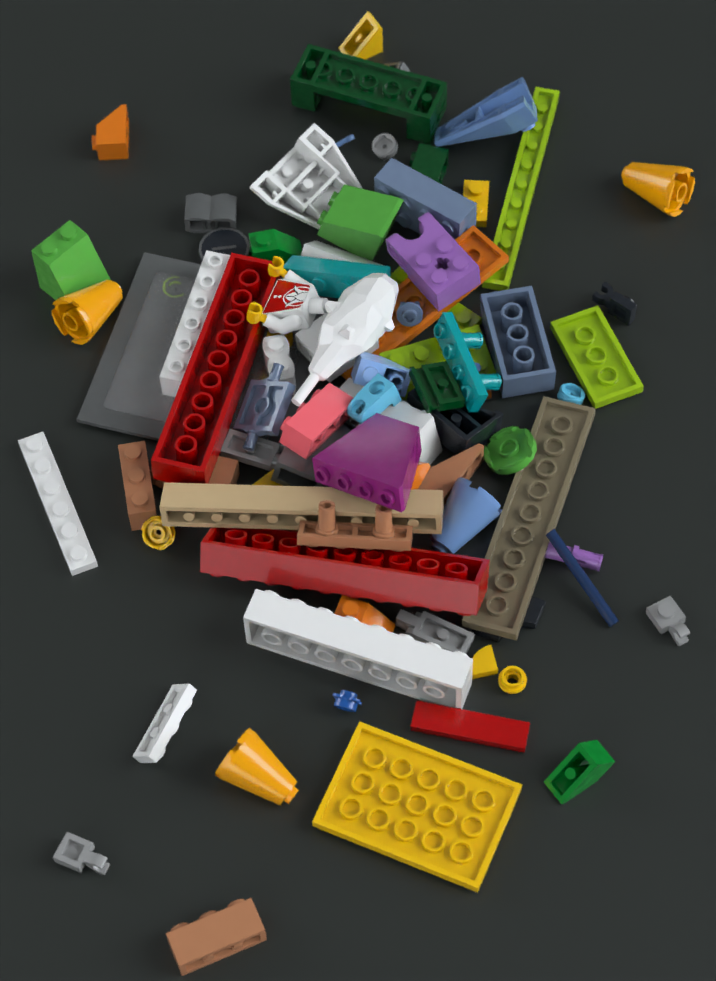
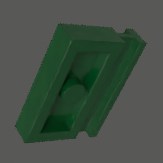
M447 361L421 365V368L417 369L414 366L410 367V379L426 413H431V410L435 409L439 412L464 407L465 398Z

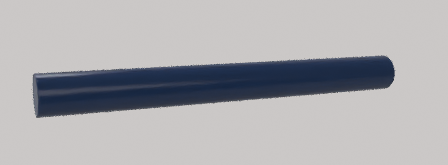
M553 529L547 533L546 537L608 626L612 627L618 623L619 620L556 530Z

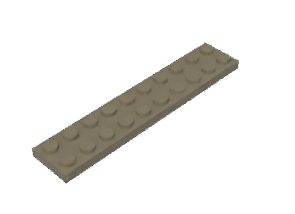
M543 397L530 432L537 444L536 454L527 467L515 473L484 558L490 559L487 592L477 616H463V627L517 641L546 558L547 547L550 543L546 534L556 529L595 417V408Z

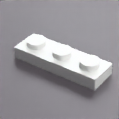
M172 685L132 756L138 762L157 763L166 751L167 743L179 728L182 716L192 705V698L197 691L192 685Z

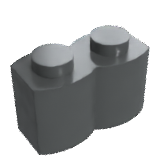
M203 193L186 195L185 231L207 233L221 227L236 229L237 197L227 193L213 196Z

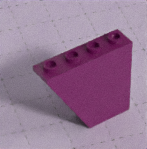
M376 413L312 458L315 481L402 513L406 509L422 452L419 427Z

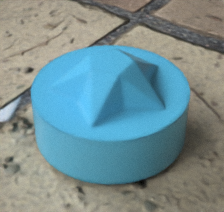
M565 383L561 385L557 398L558 400L582 405L585 399V392L576 384Z

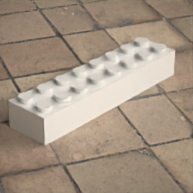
M255 589L243 617L246 642L248 644L428 703L463 709L472 685L473 658H470L463 652H451L442 649L439 645L432 642L423 643L414 640L413 637L407 634L400 633L398 635L387 631L379 625L370 626L361 623L358 619L351 616L342 617L333 614L332 611L323 607H311L299 599L290 600L280 597L271 590L262 591Z

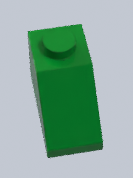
M270 229L248 233L251 257L272 261L274 256H278L284 260L285 264L292 255L301 256L302 254L300 240L278 230Z
M598 740L581 742L547 777L544 783L561 804H565L597 782L615 761Z

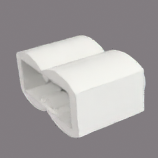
M283 334L264 337L262 345L264 365L268 377L273 363H279L284 366L279 381L290 382L296 386L295 367L290 358L287 338Z

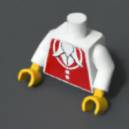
M274 256L272 260L273 265L268 264V273L272 277L282 276L283 279L277 280L264 309L259 303L252 302L249 304L246 316L247 321L251 324H257L259 321L262 322V325L267 327L270 333L287 334L296 330L308 329L311 327L316 314H327L324 305L328 299L320 298L313 284L307 282L293 271L285 270L283 268L284 260L281 257Z

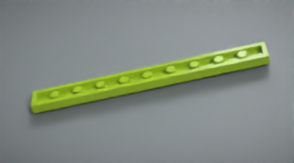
M535 87L533 101L537 107L538 121L535 122V126L532 129L523 132L493 241L509 256V262L484 281L482 288L498 291L509 289L559 101L560 91Z

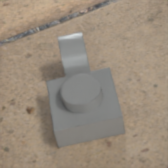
M671 595L646 608L647 616L660 634L669 631L678 646L689 641L687 635L690 634V631L684 624L686 616Z
M66 832L53 856L56 863L80 873L86 865L93 871L105 875L110 866L106 862L107 857L93 852L95 848L93 842Z

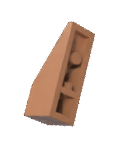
M479 443L431 467L418 489L443 490L444 507L455 481L460 477L469 480L484 461V445Z

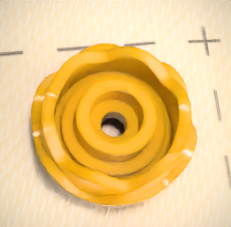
M161 516L150 517L143 523L141 528L144 543L157 550L166 549L175 539V527L162 526Z

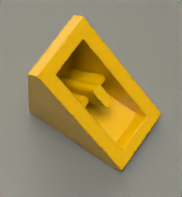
M366 12L340 45L339 50L342 53L368 59L383 52V30L370 12Z

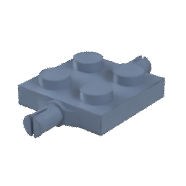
M273 363L269 377L250 381L233 427L237 431L248 433L243 448L248 451H254L258 437L263 435L278 436L296 386L292 383L279 381L284 366L279 363Z

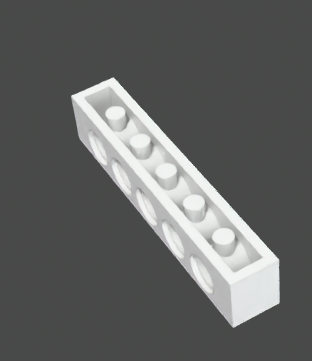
M206 250L159 376L163 395L176 397L230 255Z

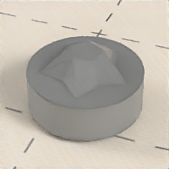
M382 133L374 138L372 150L378 158L387 160L397 153L398 143L391 134Z

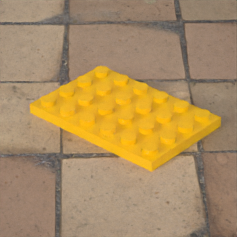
M359 721L315 814L312 826L478 893L520 795L522 784Z

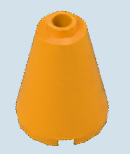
M631 162L624 167L621 174L624 186L665 214L673 217L683 212L679 208L683 203H689L695 184V177L690 174L693 170L685 166Z
M104 280L58 298L52 304L55 305V308L51 310L56 326L64 336L69 334L73 337L72 342L75 344L83 345L89 342L122 301V288L112 280Z
M248 728L237 740L236 746L225 756L215 775L225 782L277 805H281L283 802L289 804L299 791L295 787L298 781L257 733Z

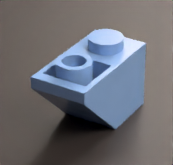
M363 352L356 357L351 373L353 383L365 386L379 373L395 384L399 395L405 397L411 380L409 376L410 369L385 357L368 352Z

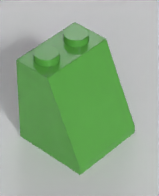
M343 185L339 193L334 191L328 202V205L331 206L329 211L323 210L317 224L321 226L317 235L354 255L373 261L388 235L404 200L395 196Z
M71 220L31 250L40 288L54 300L104 280H110L88 234Z

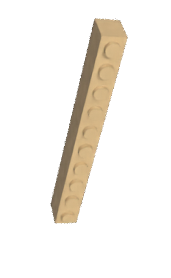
M164 483L159 507L162 526L298 530L300 520L318 521V506L324 500L335 503V522L375 524V508L377 504L332 487ZM411 489L406 509L402 513L392 509V525L413 526V533L442 534L443 490Z

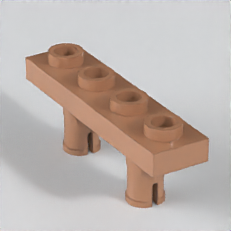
M324 500L318 506V521L300 520L297 545H306L308 547L326 546L338 549L363 548L365 550L384 549L395 552L411 551L413 526L392 525V509L379 504L375 508V524L335 522V503Z

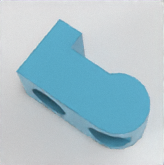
M378 373L351 400L347 407V414L362 424L376 413L381 414L389 405L396 406L402 399L395 384Z

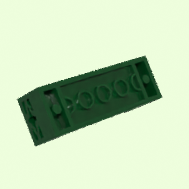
M311 44L307 45L290 78L292 106L315 112L323 95L406 118L407 138L426 144L431 143L447 109V82Z

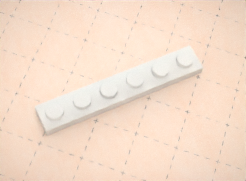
M44 432L18 440L71 575L74 576L98 567Z

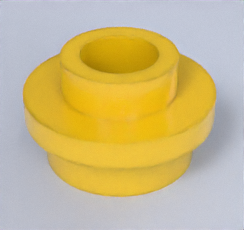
M508 666L500 672L498 684L504 692L517 694L526 687L527 676L521 668ZM514 678L517 680V683L511 684L507 680Z

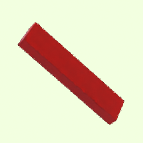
M416 700L411 722V731L525 753L530 729V722Z

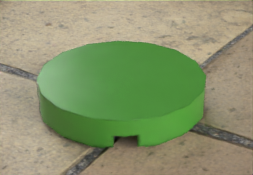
M519 426L503 428L492 435L488 446L485 445L484 460L491 471L497 474H513L527 467L534 459L537 444L530 431L526 428L525 430L520 429Z

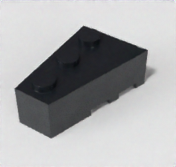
M414 388L408 392L407 402L414 408L421 411L425 410L416 389ZM465 404L462 408L439 412L435 409L431 410L430 413L434 417L440 443L454 455L479 443L485 445L489 442L492 435L500 431L504 415L500 411L496 410L493 413L482 407L478 412H468Z

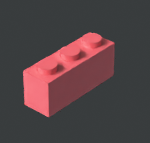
M330 382L322 390L317 389L307 404L303 402L295 415L292 417L288 416L283 421L280 428L283 432L279 442L304 459H307L350 418L347 414V407L353 397Z

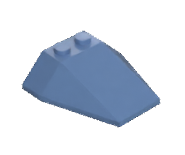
M521 77L502 87L437 128L434 140L436 147L514 134L520 130L526 132L535 126V122L538 121L537 107L524 78Z

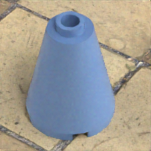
M462 477L458 478L443 508L442 534H432L430 540L433 542V545L431 547L437 552L456 553L500 515L502 509H499L501 507L499 502L480 486L478 489L471 488L469 486L472 483L470 480Z

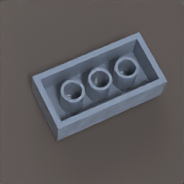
M393 158L374 177V192L399 197L404 200L395 221L405 228H410L422 235L419 231L418 218L427 212L440 223L454 240L473 225L476 227L477 203Z
M532 286L480 294V316L495 371L502 379L501 387H499L502 398L554 390L556 369Z

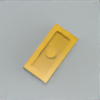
M464 180L463 196L477 203L476 227H487L489 181Z

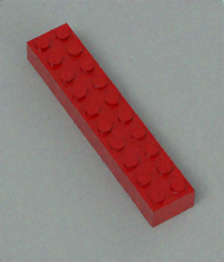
M231 253L151 458L153 479L169 483L209 484L266 329L260 321L257 324H251L247 321L246 316L249 304L252 302L259 303L264 309L277 280L282 279V276L272 277L269 275L268 264L273 265L272 261Z
M211 527L201 541L200 572L208 573L214 577L227 576L237 578L240 581L253 580L264 582L266 585L291 586V588L296 590L310 589L317 590L322 594L336 593L346 595L349 598H368L379 603H400L405 607L419 606L436 612L443 610L457 612L462 616H477L488 588L490 559L411 548V551L395 552L384 549L308 547L306 545H297L298 530Z

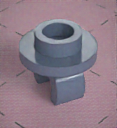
M401 302L397 309V320L407 327L418 325L423 318L420 302Z

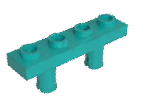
M443 312L434 326V336L438 340L443 357L446 359L465 398L468 412H478L488 396L486 390L497 391L501 387V376L498 373L479 374L469 349H480L484 342L483 335L480 332L461 333L453 313Z

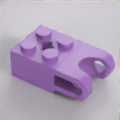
M427 212L418 218L419 231L422 234L419 238L406 240L398 233H395L385 239L387 251L407 273L408 278L438 311H441L481 284L480 269L477 263L454 238Z

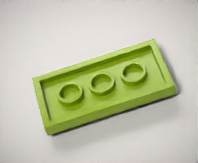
M598 305L550 322V329L593 408L597 409L643 392L644 386Z
M479 324L460 330L461 333L480 332L482 334ZM435 337L379 353V356L385 357L408 369L413 366L417 369L421 368V365L446 361L439 342ZM485 341L480 349H469L473 361L481 366L479 374L496 373ZM411 380L405 397L400 396L406 402L408 392L415 388Z

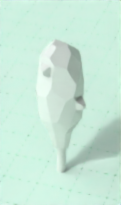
M372 273L345 289L337 302H326L324 307L328 315L322 323L317 340V350L308 367L310 375L291 399L294 405L301 406L318 381H325L340 367L372 347L385 332H391L394 329L392 315L399 291L396 281L385 273Z

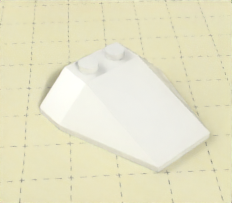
M315 123L298 138L295 146L269 172L266 170L250 186V189L267 205L317 229L321 226L317 224V221L323 210L328 212L331 207L328 205V202L334 191L339 193L343 185L363 188L334 140Z

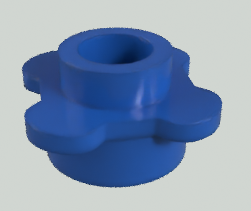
M341 690L340 694L333 693L332 695L335 699L334 707L338 709L356 712L357 706H362V702H360V699H357L356 693Z

